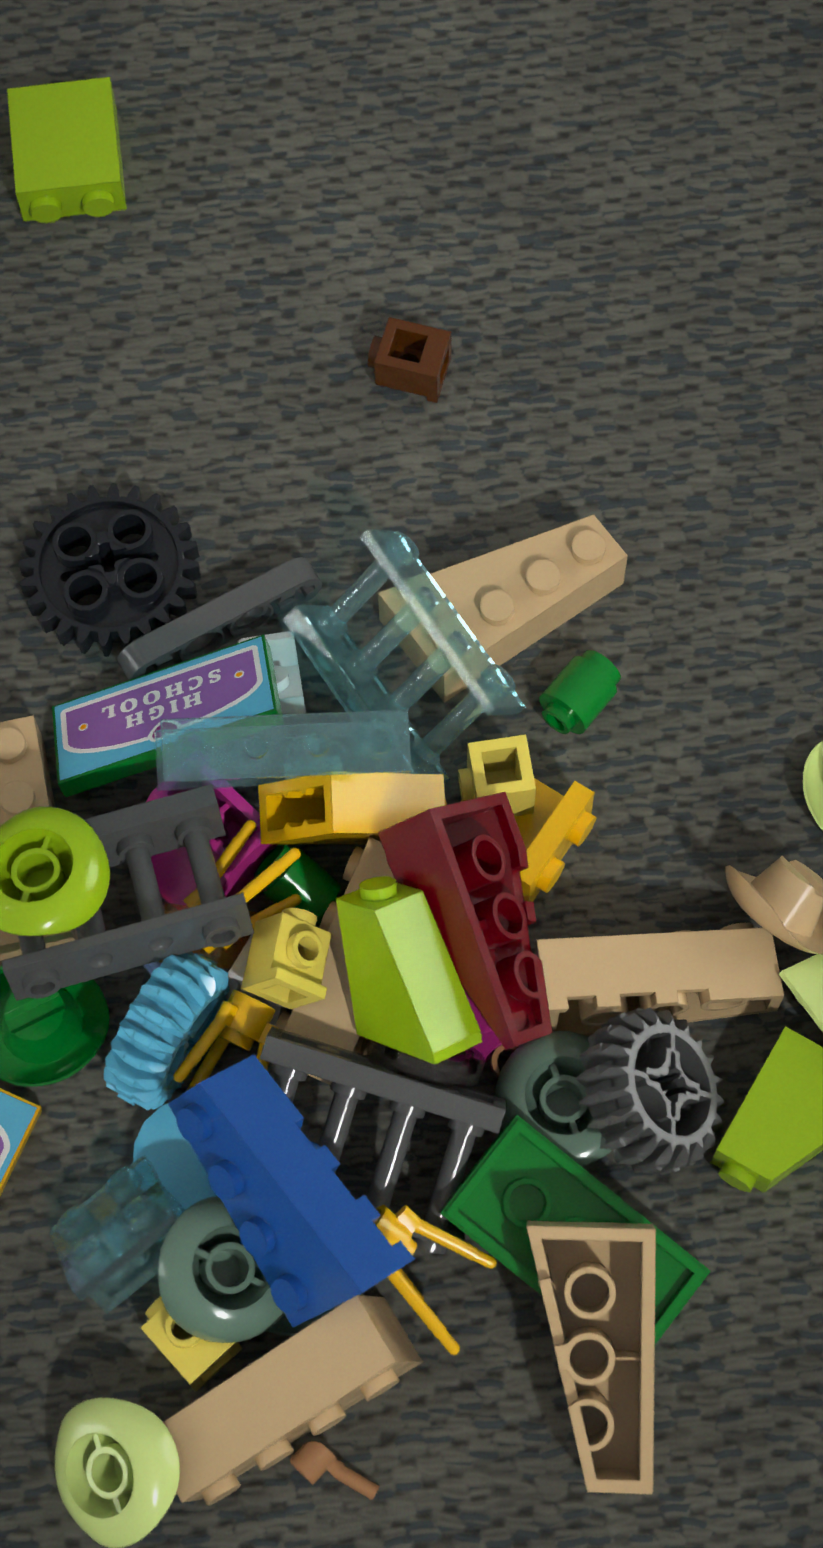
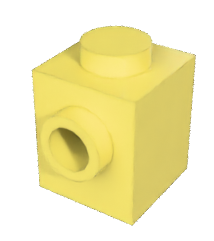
M526 734L468 743L467 768L458 769L462 801L506 792L514 816L534 814L536 785Z
M161 1296L147 1309L145 1315L149 1320L140 1327L195 1392L242 1349L239 1342H210L186 1332L171 1318L162 1302Z

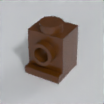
M389 317L383 337L375 335L369 350L367 364L368 367L375 369V385L425 396L427 401L438 403L451 361L452 332Z

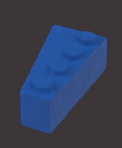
M254 1054L203 1080L168 1103L176 1118L181 1135L192 1146L208 1175L211 1189L221 1198L239 1231L240 1240L244 1248L255 1259L271 1288L274 1302L285 1313L292 1328L362 1294L415 1259L401 1241L391 1246L374 1224L381 1216L365 1195L357 1200L351 1195L335 1174V1170L340 1165L338 1160L326 1145L321 1147L319 1144L309 1141L300 1130L304 1117Z

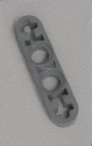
M294 558L136 639L120 652L117 662L127 679L131 680L202 656L200 651L204 650L207 654L251 631L250 625L257 628L311 600L321 590L323 583L307 558Z

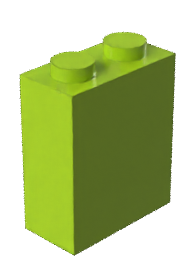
M110 77L8 88L7 96L15 192L23 221L35 220L40 223H52L66 216L87 214L92 217H103L111 214L113 211L126 210L117 109Z

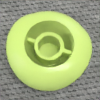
M93 1398L83 1401L65 1415L59 1429L55 1450V1477L58 1491L71 1517L93 1540L108 1548L131 1546L146 1537L156 1527L176 1495L180 1478V1463L173 1437L165 1424L154 1413L138 1404L115 1398Z

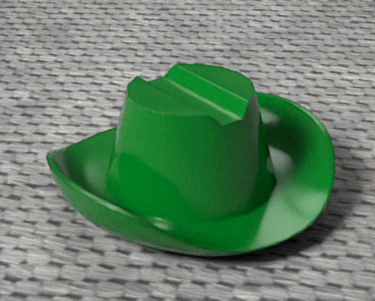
M1 966L0 1079L18 1086H46L64 1081L82 1070L101 1048L109 1028V1009L105 996L98 984L92 979L61 988L55 994L45 998L29 997L16 1001Z

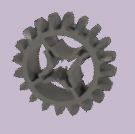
M650 1007L647 1009L637 1008L608 1019V1022L601 1024L600 1029H597L594 1034L588 1037L590 1047L579 1055L586 1070L576 1079L586 1088V1096L579 1103L588 1106L592 1119L587 1127L599 1129L602 1134L600 1148L614 1150L616 1164L631 1165L634 1173H661L665 1175L679 1171L681 1168L692 1166L696 1161L703 1159L704 1153L716 1145L715 1131L724 1126L717 1111L726 1102L717 1094L716 1086L723 1079L713 1074L710 1064L715 1056L705 1055L701 1049L702 1035L689 1034V1025L686 1019L675 1020L669 1010L653 1011Z

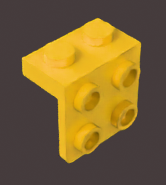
M534 778L536 785L534 814L514 816L526 847L529 868L520 871L524 901L533 902L540 890L545 893L551 890L564 869L565 863L561 861L572 844L579 847L584 842L595 824L597 817L591 814L595 792L577 781L572 783L563 796Z

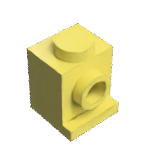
M286 908L281 913L256 921L241 989L290 1010L325 999L327 987L322 986L321 983L332 933L316 927L317 916L310 911L299 908Z

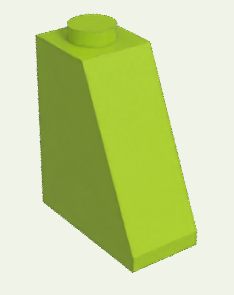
M378 876L362 881L359 884L358 890L336 898L357 1035L434 1065L482 1042L481 1030L422 890L396 883V879L393 877Z
M786 1026L711 1160V1163L721 1168L718 1175L725 1182L744 1192H751L752 1188L755 1187L765 1193L823 1151V1047Z

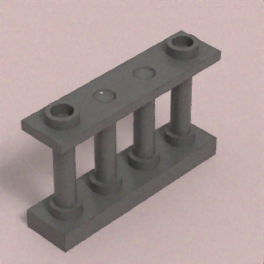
M206 785L84 819L101 840L109 860V867L127 863L142 919L141 922L106 931L101 908H99L91 919L79 926L82 935L81 939L46 948L43 935H18L22 955L3 960L1 963L16 1001L29 997L45 998L55 994L64 987L163 960L170 955L177 956L209 946H228L236 942L240 937L254 934L244 893L225 898L209 841L211 839L226 835L213 785ZM186 847L201 905L166 914L151 857Z
M272 1027L266 1036L260 1059L272 1063L271 1071L275 1073L274 1080L292 1103L299 1081H306L308 1074L331 1081L329 1089L334 1092V1096L319 1145L321 1147L326 1145L338 1162L358 1100H364L366 1093L390 1100L388 1107L393 1110V1114L368 1194L365 1195L375 1208L385 1205L394 1214L402 1208V1206L392 1204L391 1200L417 1118H424L426 1111L449 1118L447 1126L452 1129L427 1212L424 1214L415 1210L412 1211L422 1220L465 1241V1234L438 1212L461 1184L475 1138L482 1137L484 1130L499 1133L506 1111L505 1099ZM348 1190L355 1200L364 1195ZM413 1232L412 1239L417 1243L418 1248L435 1254H446V1247Z

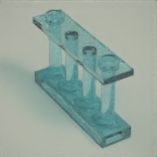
M367 529L360 538L376 560L331 607L329 605H296L283 618V622L290 632L294 634L296 641L387 772L444 774L445 785L450 778L439 763V755L484 711L488 716L519 714L526 706L514 691L515 683L506 670L493 662L418 558L420 553L416 544L399 531ZM390 578L407 603L360 651L347 632V622ZM421 622L438 645V648L390 694L377 675V666ZM453 666L470 690V693L422 739L408 719V710Z
M408 710L161 719V730H155L154 732L157 791L192 790L210 784L213 785V789L247 788L304 776L411 771Z

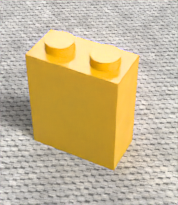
M325 772L258 785L261 844L366 845L369 837L381 842L378 832L428 809L447 805L444 790V774Z

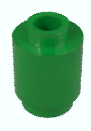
M586 650L582 656H574L539 698L540 704L544 709L542 711L543 719L550 727L561 734H568L569 732L583 734L616 695V685L621 680L620 672L608 658L596 651Z
M287 844L276 846L260 863L253 878L255 879L271 864L291 850V848ZM297 847L301 852L300 858L260 892L274 904L293 894L300 895L302 901L294 908L304 909L317 916L316 925L320 926L332 901L336 902V898H339L337 895L340 891L341 883L302 849Z

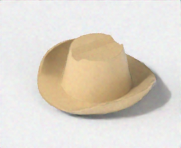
M783 856L757 877L738 871L732 866H725L726 880L731 894L739 906L755 922L796 949L812 954H823V879L799 861L788 862Z

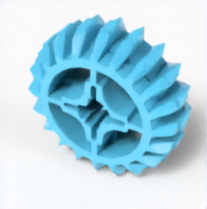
M192 952L177 956L170 955L163 960L160 967L153 970L147 983L141 986L136 999L130 1003L125 1018L119 1023L120 1028L111 1041V1050L105 1058L104 1080L106 1081V1087L118 1093L117 1097L133 1106L137 1104L146 1110H154L162 1106L165 1101L171 1099L175 1090L182 1086L183 1082L178 1083L173 1078L175 1071L214 1020L223 1000L227 1002L226 996L230 990L228 972L216 966L217 963L202 954L199 955Z

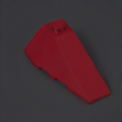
M506 792L431 808L378 832L388 866L392 871L393 877L396 879V883L423 891L462 986L504 1048L507 1050L551 1034L552 1026L543 964L538 956L531 952L528 925L536 922L534 902L524 901L520 871L529 868L527 852Z

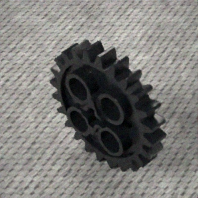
M111 483L107 496L103 497L99 496L93 485L88 486V500L80 502L71 492L68 493L67 501L70 508L65 511L52 504L49 505L48 510L52 522L50 524L36 520L33 522L34 530L40 540L24 539L23 546L26 555L30 558H24L18 562L22 576L26 577L20 581L24 597H30L26 601L32 616H40L39 621L43 631L48 633L57 628L56 634L60 644L63 646L77 636V643L82 654H86L94 642H99L104 657H109L113 643L121 642L124 649L133 642V639L142 637L156 627L159 628L171 622L170 614L180 617L188 613L186 603L182 599L197 598L196 585L191 580L201 578L199 562L194 561L200 557L197 542L190 541L192 533L189 523H178L180 519L177 508L171 506L162 511L161 498L157 493L152 495L145 503L142 502L139 486L136 485L130 490L127 497H120L116 483ZM130 534L143 535L139 541L133 544L120 542L125 536ZM74 547H89L84 554L79 556L66 555ZM153 556L158 557V560L155 562L151 559H153ZM115 565V570L105 572V567ZM67 576V581L63 582L62 579ZM141 582L155 584L152 589L144 593L131 591L136 584ZM96 594L100 596L91 605L82 606L77 604V601L85 595Z

